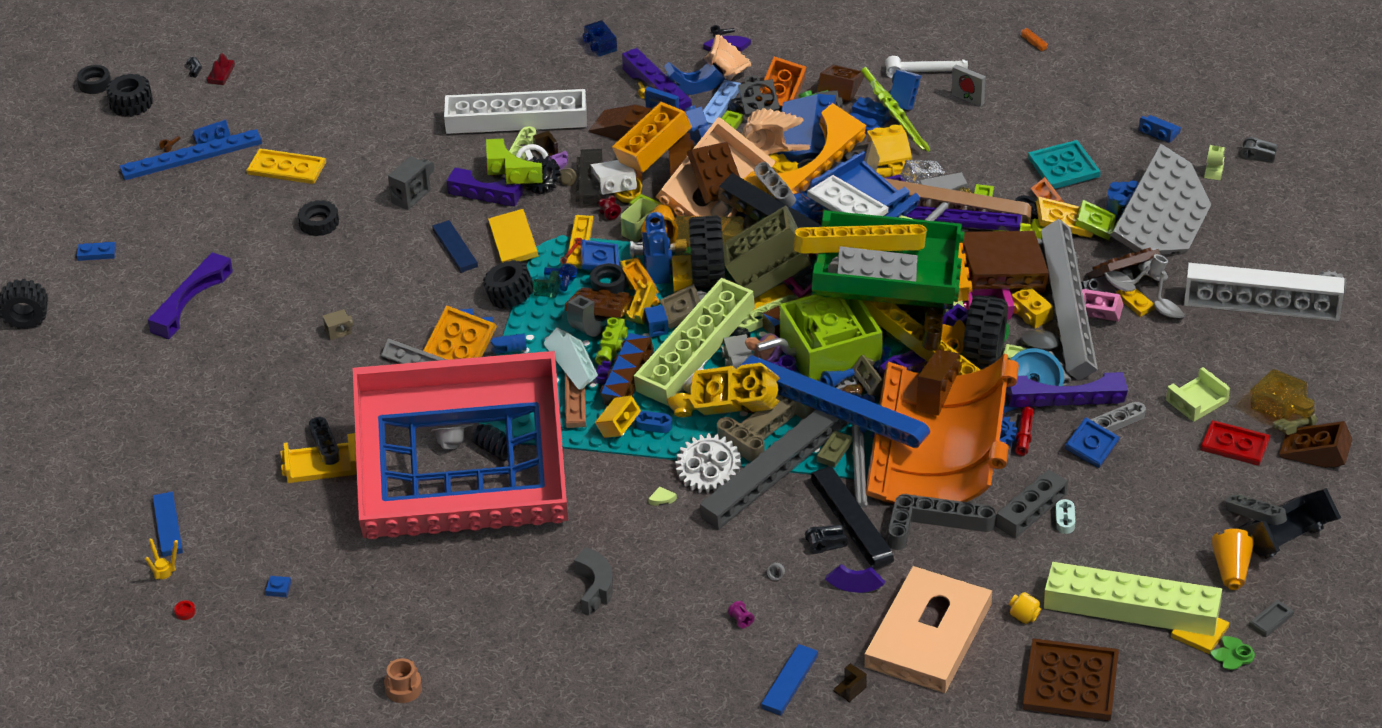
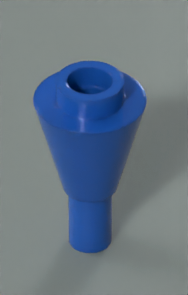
M852 368L845 371H823L820 382L835 387L845 378L854 376L855 372Z

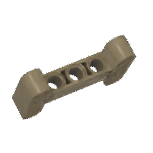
M777 394L776 399L779 400V403L772 410L756 411L742 423H738L729 417L719 419L717 422V434L719 440L726 437L727 442L732 441L733 447L737 446L738 453L752 462L760 453L765 452L764 439L795 415L802 419L807 418L813 413L815 408Z

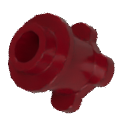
M609 196V198L601 199L598 202L600 205L599 212L604 214L608 220L617 218L621 213L620 206L615 204L616 198L614 196Z

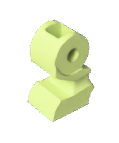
M1210 145L1204 178L1221 180L1224 168L1225 147Z

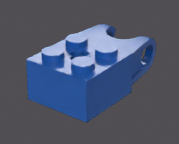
M653 212L646 216V232H642L644 266L655 284L670 283V275H673L672 264H669L672 261L670 240L665 232L663 215L659 212ZM655 217L660 219V221L657 223L650 222V220Z

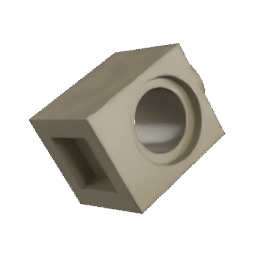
M344 309L323 315L324 329L330 341L352 334L353 320L350 315L347 316Z

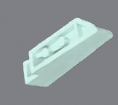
M556 327L545 340L544 345L549 351H555V360L578 389H583L587 384L594 381L598 374L582 341Z

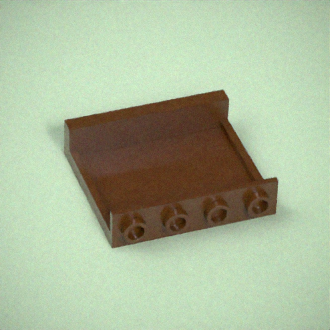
M1034 231L965 232L963 249L972 275V289L1046 288L1049 272Z

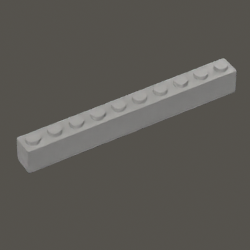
M1057 219L1041 229L1042 243L1045 249L1044 255L1047 259V269L1050 276L1049 283L1053 292L1052 298L1055 303L1054 310L1058 319L1057 326L1061 335L1060 341L1063 346L1062 354L1066 363L1065 370L1069 376L1082 380L1097 371L1098 368L1082 293L1071 228L1062 220Z

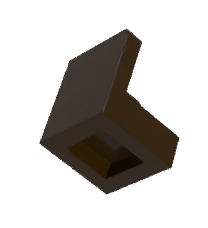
M549 130L533 135V144L542 147L549 157L558 154V143Z
M851 663L844 668V680L834 688V692L848 702H851L867 687V674Z

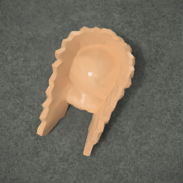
M720 35L715 36L711 51L704 57V60L710 66L715 63L724 73L723 77L729 81L738 73L751 66L749 59L745 58V55H742L735 46H732L731 43H728Z
M757 109L748 117L742 132L746 139L768 156L776 152L810 149V145L786 144L784 131L800 125L804 120L802 117H796V115H791L790 113L785 114V112H780L779 110Z

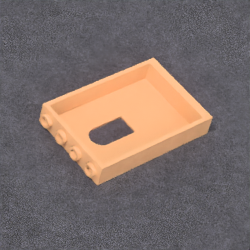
M720 117L716 119L693 148L727 142L742 179L754 171L756 165L761 162H767L771 167L775 164L772 158ZM688 156L656 195V198L662 204L668 205L677 216L683 218L688 224L689 219L692 217L711 216V209L718 202L715 201L710 202L706 206H698L693 201V193L699 185ZM733 207L728 216L721 221L722 232L738 212L736 208Z
M913 566L865 652V668L946 693L991 606L992 590ZM941 596L948 599L950 605L938 628L918 622L927 604L933 597Z

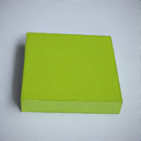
M1083 200L1079 207L1075 225L1109 240L1114 228L1116 214Z

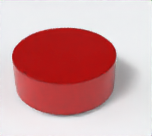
M188 600L177 603L174 607L176 618L180 620L191 619L196 613L194 603Z

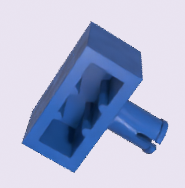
M896 70V73L893 74V85L889 93L897 101L900 108L906 110L913 109L921 75L904 70Z

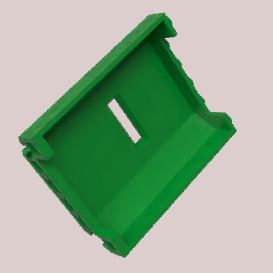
M824 210L822 227L923 225L926 228L925 247L921 250L884 251L917 255L916 282L828 273L829 263L838 256L839 252L818 253L817 262L814 264L812 295L953 309V304L958 302L962 258H958L959 245L964 243L965 232L961 231L962 224Z

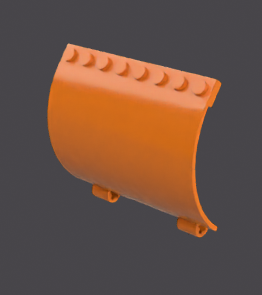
M1004 353L995 363L982 370L957 375L939 416L916 411L918 376L920 373L908 371L907 367L888 361L885 367L879 405L925 423L930 429V434L918 448H913L875 433L866 484V495L895 504L897 496L901 494L968 502L983 494L991 486L993 468L1003 469L1007 465L1009 446L1000 441L1006 387H1012L1017 384L1019 364L1014 360H1007L1008 354Z

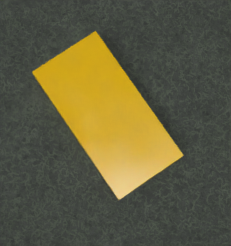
M259 148L246 171L247 175L314 184L326 164V158Z
M524 209L488 218L502 263L511 260L525 261L539 256Z

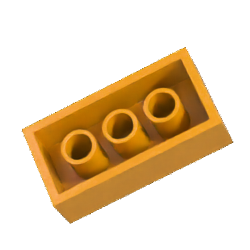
M660 102L616 142L612 148L619 163L643 173L684 136L692 126L685 111Z

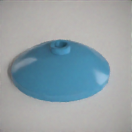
M1037 348L1025 349L1010 359L1019 364L1018 376L1027 375L1028 379L1034 378L1039 383L1063 386L1064 371L1062 365L1048 351Z

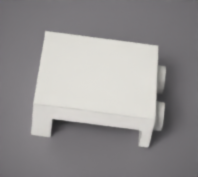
M618 160L590 164L592 182L600 183L602 194L637 188L634 169L619 163Z

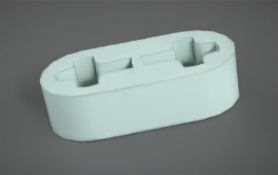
M1060 500L1056 503V528L1060 533L1069 534L1075 529V506L1070 500ZM1063 508H1067V513L1063 512Z

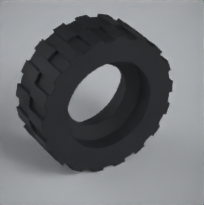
M315 200L304 204L298 212L301 231L310 236H324L325 234L332 233L339 225L337 207L325 200ZM317 215L327 216L326 219L321 221L310 220V218Z

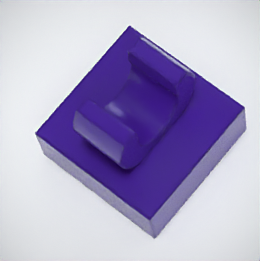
M603 361V365H598L596 371L598 376L595 378L594 383L605 385L608 372L613 368L609 361Z

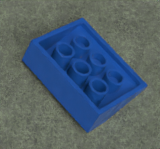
M815 94L783 102L782 112L802 117L804 120L800 125L784 131L786 144L810 145V149L776 152L778 155L784 154L787 160L799 163L804 159H815L821 153L825 146V137L819 125L821 112L832 103L836 105L835 95Z

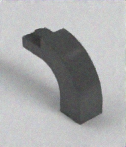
M578 295L569 301L567 305V318L570 326L592 337L602 334L603 327L607 324V320L610 317L594 315L595 302Z
M585 547L574 562L575 574L593 582V585L581 598L582 613L590 615L593 610L599 608L601 602L606 605L610 602L613 595V576L611 566L606 558L600 553Z

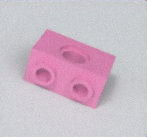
M1082 289L1088 317L1119 322L1124 305L1120 294Z

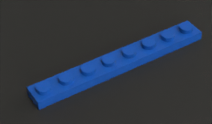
M257 129L249 130L244 133L181 148L169 153H162L161 155L144 158L135 162H128L120 165V170L124 180H129L262 144V139Z

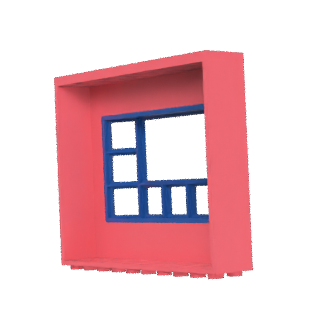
M555 351L353 368L358 510L363 538L377 539L383 536L393 538L406 534L416 536L420 533L437 534L441 531L459 532L465 529L480 530L481 528L488 527L498 529L502 526L520 527L523 524L541 525L546 522L562 523L568 521ZM534 412L535 431L512 438L511 421ZM505 421L508 454L507 467L418 474L416 428ZM384 424L408 428L410 447L386 444ZM536 438L537 458L514 465L513 447ZM386 451L410 455L411 474L388 471L386 468ZM538 465L539 485L516 486L515 474L517 472ZM509 474L510 487L484 489L483 476ZM477 477V490L451 492L452 478ZM387 478L412 482L413 495L388 497ZM444 479L445 493L419 495V481Z

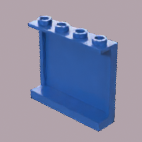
M864 151L858 155H853L845 162H841L832 170H827L820 177L812 179L809 184L810 190L831 175H834L887 206L888 213L884 216L906 201L910 193L906 187L897 190L864 161L866 153ZM818 203L825 210L831 211L830 209Z

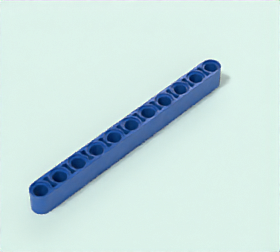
M750 355L741 364L762 363L780 377L777 381L779 395L910 447L918 448L930 434L929 427L919 420L761 358Z

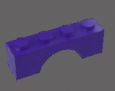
M456 167L447 179L448 194L455 196L458 195L515 207L523 194L522 184H506V177L497 182L483 183L473 178L471 170Z

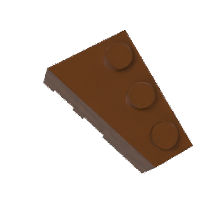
M941 349L935 351L918 376L916 411L939 416L955 378L962 368L959 353Z

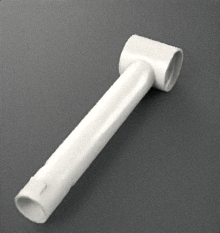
M890 56L885 62L886 74L889 78L893 77L896 70L944 72L952 71V67L956 64L968 69V61L963 59L962 61L901 62L899 57Z

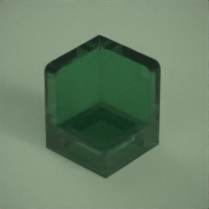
M551 271L549 280L534 279L533 289L535 296L557 297L560 288L559 271Z

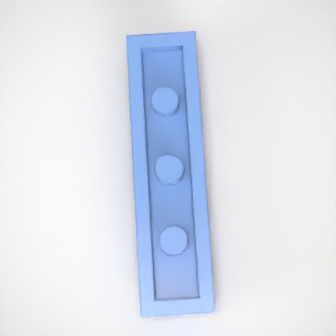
M724 80L703 110L708 125L713 124L718 117L721 118L729 107L730 100L734 99L739 93L738 85L741 83Z

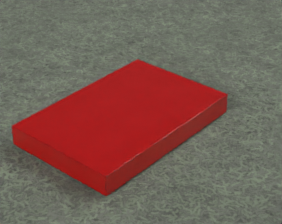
M1212 420L1200 450L1260 466L1271 435Z

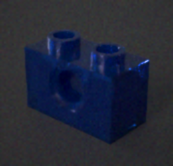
M602 20L584 26L583 40L590 45L592 52H595L600 57L617 51V38Z

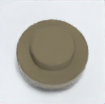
M564 168L560 171L562 176H559L562 184L571 186L576 182L577 175L573 169Z

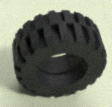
M717 215L692 217L689 219L693 285L697 289L713 288L721 278L725 279L721 217Z
M978 295L973 297L970 304L962 355L982 370L1001 358L1006 333L1008 304L1004 299Z

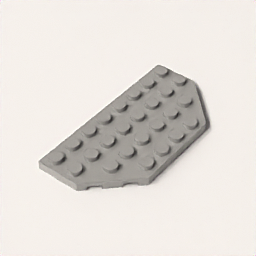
M1160 144L1110 236L1135 252L1151 247V250L1159 249L1160 255L1171 254V252L1186 253L1211 206L1192 163Z

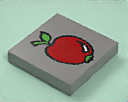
M957 64L952 67L951 95L981 107L985 99L986 76Z

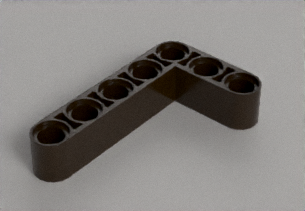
M893 303L904 311L924 313L922 346L929 351H936L940 348L943 328L942 308Z

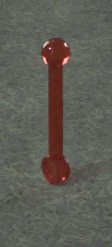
M576 238L575 244L564 257H561L560 262L562 264L567 263V258L581 244L582 238Z

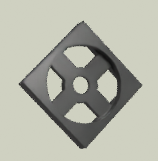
M773 79L738 85L745 117L751 116V113L756 111V109L749 107V104H754L757 106V109L762 110L765 108V102L773 101L772 105L766 108V110L780 111ZM767 87L771 90V94L764 95L761 93L760 88ZM753 89L754 95L744 98L746 90ZM760 96L762 101H756L755 98Z

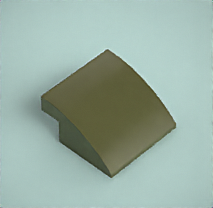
M786 205L723 243L725 267L738 285L753 291L754 298L811 265L808 253H798L794 250L795 230L798 227Z

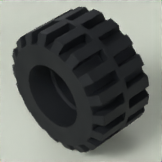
M124 74L111 80L107 85L106 92L109 106L116 115L120 116L122 114L125 117L127 115L131 117L134 114L140 115L141 112H146L147 108L149 109L151 104H153L150 83L144 76Z
M516 260L497 264L483 278V286L491 303L499 308H510L511 306L514 307L523 303L524 300L530 297L529 295L533 293L535 288L526 265Z
M16 279L13 283L8 282L7 286H3L0 292V318H3L4 323H9L10 327L15 326L16 329H28L29 327L35 328L37 324L40 325L45 320L48 294L44 287L41 288V284H35L33 280L26 281V279H22V281Z

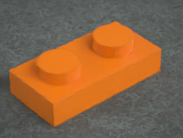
M1045 177L1031 187L1037 198L1042 197L1064 203Z

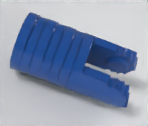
M525 333L495 337L491 340V351L494 354L527 350Z

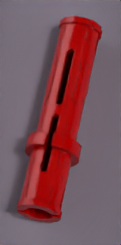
M1024 407L1021 410L1015 449L1016 454L1020 456H1025V453L1028 454L1029 443L1032 440L1031 429L1034 410L1031 407Z

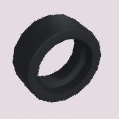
M102 65L86 66L77 74L79 88L87 94H98L106 91L107 85L111 81L109 70ZM101 77L97 81H86L90 78Z
M601 264L596 266L590 274L592 291L609 290L610 293L618 294L626 288V274L622 267L617 264ZM607 277L618 279L613 283H602L599 281Z

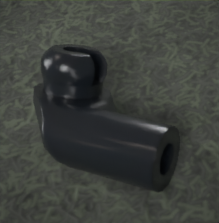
M190 57L186 61L187 65L190 64L189 68H192L189 75L196 78L202 69V65L196 57Z

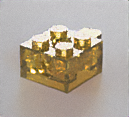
M1272 369L1251 389V408L1274 418H1284L1287 420L1294 413L1308 418L1315 413L1314 400L1307 398V382L1276 369Z

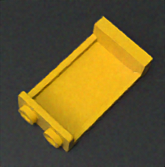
M355 433L347 434L348 443L337 444L340 461L333 465H326L322 462L317 447L289 450L288 442L284 443V450L280 451L282 463L285 462V464L281 465L282 475L287 476L288 483L356 475Z

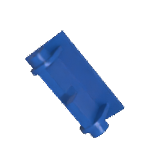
M226 119L195 129L192 134L197 144L231 136Z

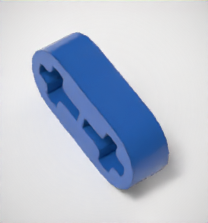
M641 411L635 418V426L644 431L666 433L672 429V418L664 413Z

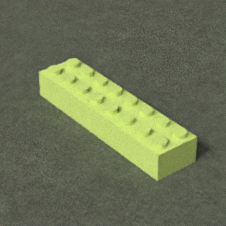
M721 278L634 375L636 392L669 406L667 399L680 393V388L684 382L707 359L709 360L724 343V338L729 337L755 308L753 291Z
M1052 562L1045 587L1044 609L1215 636L1221 607L1222 588Z

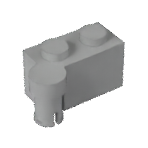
M746 334L724 338L721 354L723 358L726 357L725 367L733 366L737 369L748 356H754L752 351L745 345Z

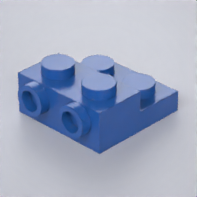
M860 97L853 104L852 112L850 113L851 116L866 125L865 134L874 128H883L891 118L889 109L883 106V102H874L870 97Z

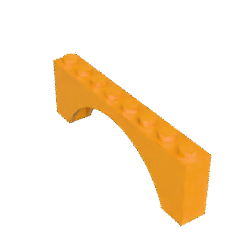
M832 103L821 112L819 125L825 137V146L821 153L809 164L799 169L777 174L789 186L793 194L806 191L812 179L820 177L835 162H839L845 153L850 152L858 142L860 143L864 140L866 125ZM754 171L744 178L747 182L771 195L762 185Z

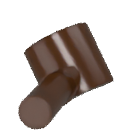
M177 136L171 141L163 139L159 142L161 150L165 148V151L169 152L172 149L171 146L181 138Z

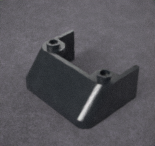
M1327 488L1295 497L1279 505V507L1285 509L1287 521L1282 524L1271 525L1267 524L1266 520L1258 521L1253 519L1236 529L1245 530L1248 532V536H1253V551L1259 557L1264 556L1267 559L1276 555L1280 551L1279 546L1311 530L1313 533L1324 529V524L1338 520L1341 516Z

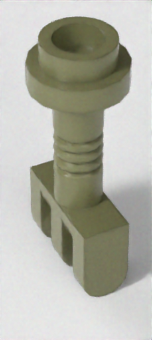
M1306 412L1300 419L1288 421L1283 418L1274 421L1272 426L1289 435L1296 433L1297 427L1315 425L1317 417L1314 413Z

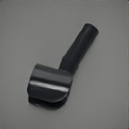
M713 25L710 28L714 38L716 35L721 36L724 33L735 32L734 28L720 29L718 25Z

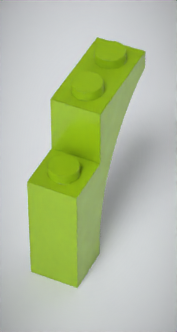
M486 139L488 175L506 174V184L543 183L542 163L516 157L507 150L504 139Z

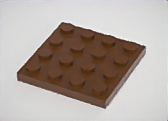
M1032 638L1023 709L1111 721L1119 649Z

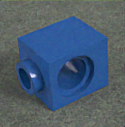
M664 305L645 308V323L649 336L669 334L668 319Z

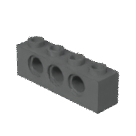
M1048 469L1045 473L1039 475L1031 485L1026 486L1017 497H1013L1004 508L1002 507L998 510L996 514V527L1016 539L1067 495L1068 481Z

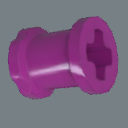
M736 601L728 608V614L736 619L737 625L741 629L750 626L754 622L755 616L746 610L743 601Z

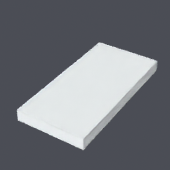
M831 175L807 191L809 198L831 211L884 216L888 213L887 206L834 175Z

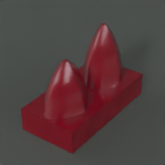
M221 53L218 60H215L213 63L212 71L207 78L208 84L224 85L235 66V61L228 60L225 54Z

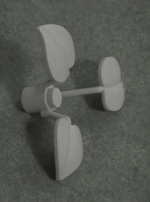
M1155 254L1152 260L1140 263L1138 270L1141 273L1134 280H1131L1127 275L1119 271L1104 273L1107 280L1113 286L1123 291H1134L1136 287L1133 284H1136L1143 275L1152 277L1159 281L1158 301L1154 302V307L1160 313L1169 317L1183 318L1186 316L1172 301L1161 298L1163 281H1166L1168 278L1164 270L1168 260L1164 256Z

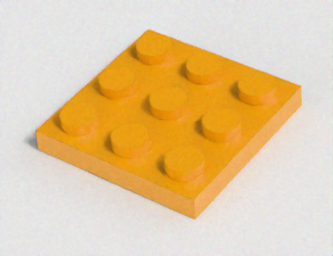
M446 305L423 351L447 360L482 357L497 325Z

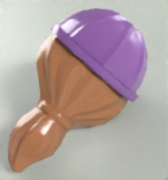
M767 333L760 340L755 337L745 340V345L749 350L754 351L755 357L768 362H777L783 355L781 346L758 351L757 343L778 338L772 333Z

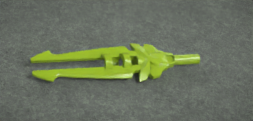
M864 67L861 70L862 74L871 84L874 94L877 95L880 101H883V106L889 109V114L899 121L919 148L922 150L926 149L929 152L930 148L927 142L921 138L907 118L904 110L899 107V104L893 99L892 95L879 84L867 67Z

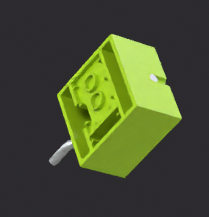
M811 295L780 304V338L757 343L758 351L781 346L786 355L795 358L796 366L802 375L820 381L823 371H845L853 368L861 355H865L866 358L874 361L875 364L872 365L874 369L880 368L882 365V331L863 301L857 299ZM813 323L817 327L816 331L813 328Z

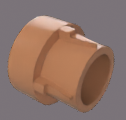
M403 658L390 661V664L387 666V675L384 679L385 692L390 700L397 703H407L415 700L422 691L421 677L414 661Z

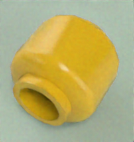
M1026 592L1021 593L1019 596L1015 594L1009 602V606H1011L1010 614L1024 624L1033 623L1042 610L1039 607L1040 602Z

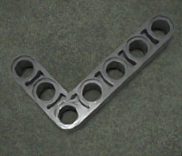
M901 494L895 500L889 525L888 545L894 550L904 549L908 542L912 522L989 532L995 528L996 510L989 505Z

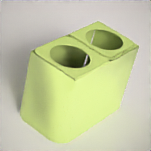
M640 198L621 214L622 236L638 242L642 238L641 227L646 216L658 204L646 198Z

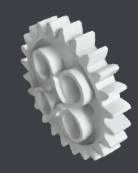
M708 433L707 438L700 435V440H696L693 437L692 444L685 442L686 448H680L681 454H677L678 461H675L677 475H679L680 481H684V486L690 485L692 491L698 488V493H701L704 489L707 494H709L710 489H713L715 492L718 487L723 486L733 475L740 472L741 458L737 446L733 447L732 441L727 442L726 437L719 440L718 434L711 438L710 433Z

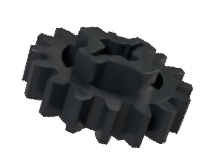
M542 155L539 156V159L534 156L532 162L542 163L543 183L524 184L527 185L529 190L532 189L534 193L538 190L541 194L544 193V190L550 192V187L556 188L555 182L560 183L558 176H562L559 171L561 168L556 164L555 159L551 160L548 155L545 159Z

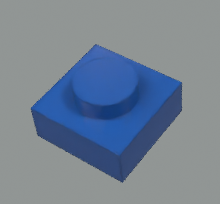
M270 576L266 588V596L287 597L291 586V577Z

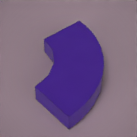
M722 36L740 52L751 45V39L746 37ZM714 39L705 42L703 49L711 51Z
M841 564L825 577V580L833 586L844 591L856 593L870 592L885 584V580L872 567L855 571Z

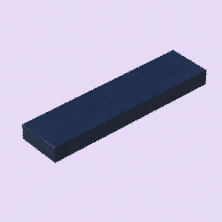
M450 220L432 225L434 233L461 273L478 267V262Z

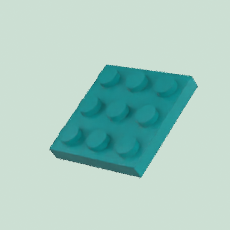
M1078 140L1028 152V159L1042 178L1045 177L1054 189L1098 178L1101 175V171Z

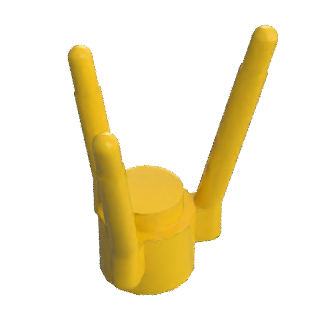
M150 538L149 543L155 564L153 565L149 557H146L145 560L152 570L155 579H167L176 570L175 560L178 541H174L171 562L169 563L164 558L159 559L153 539Z

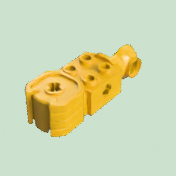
M762 363L745 364L737 369L733 366L696 370L692 376L691 394L677 393L669 397L667 403L677 417H690L694 410H698L704 415L741 411V405L752 412L772 410L779 403L776 396L778 394L777 381L780 377Z

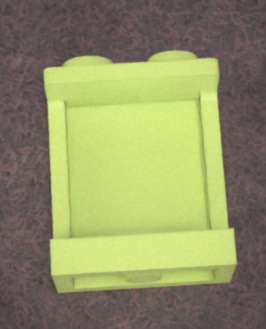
M1202 367L1199 369L1198 377L1179 388L1174 383L1168 386L1166 401L1195 422L1227 403L1230 388Z

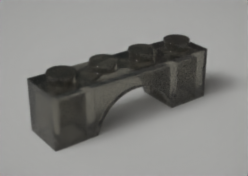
M581 149L580 157H577V167L580 168L576 169V190H579L576 191V202H579L580 208H600L598 204L602 199L600 183L591 180L590 164L603 162L602 149Z

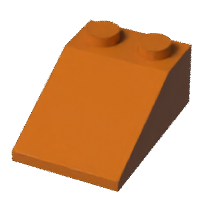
M774 56L764 80L773 79L779 107L782 108L783 102L797 98L806 77L807 67ZM767 87L760 88L761 93L764 95L771 94V90ZM758 96L756 100L762 101V98ZM768 101L765 103L772 105L773 101Z

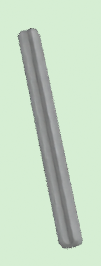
M852 424L855 498L861 507H866L868 504L864 433L859 430L860 426Z

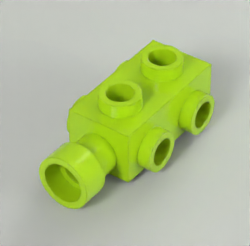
M610 317L607 320V326L602 333L600 342L601 350L597 352L595 362L598 365H603V361L611 362V359H615L619 351H621L623 339H626L628 335L625 319Z

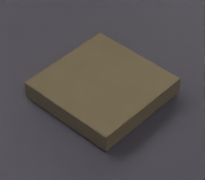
M691 285L660 300L661 305H664L670 329L679 325L700 302L695 285Z

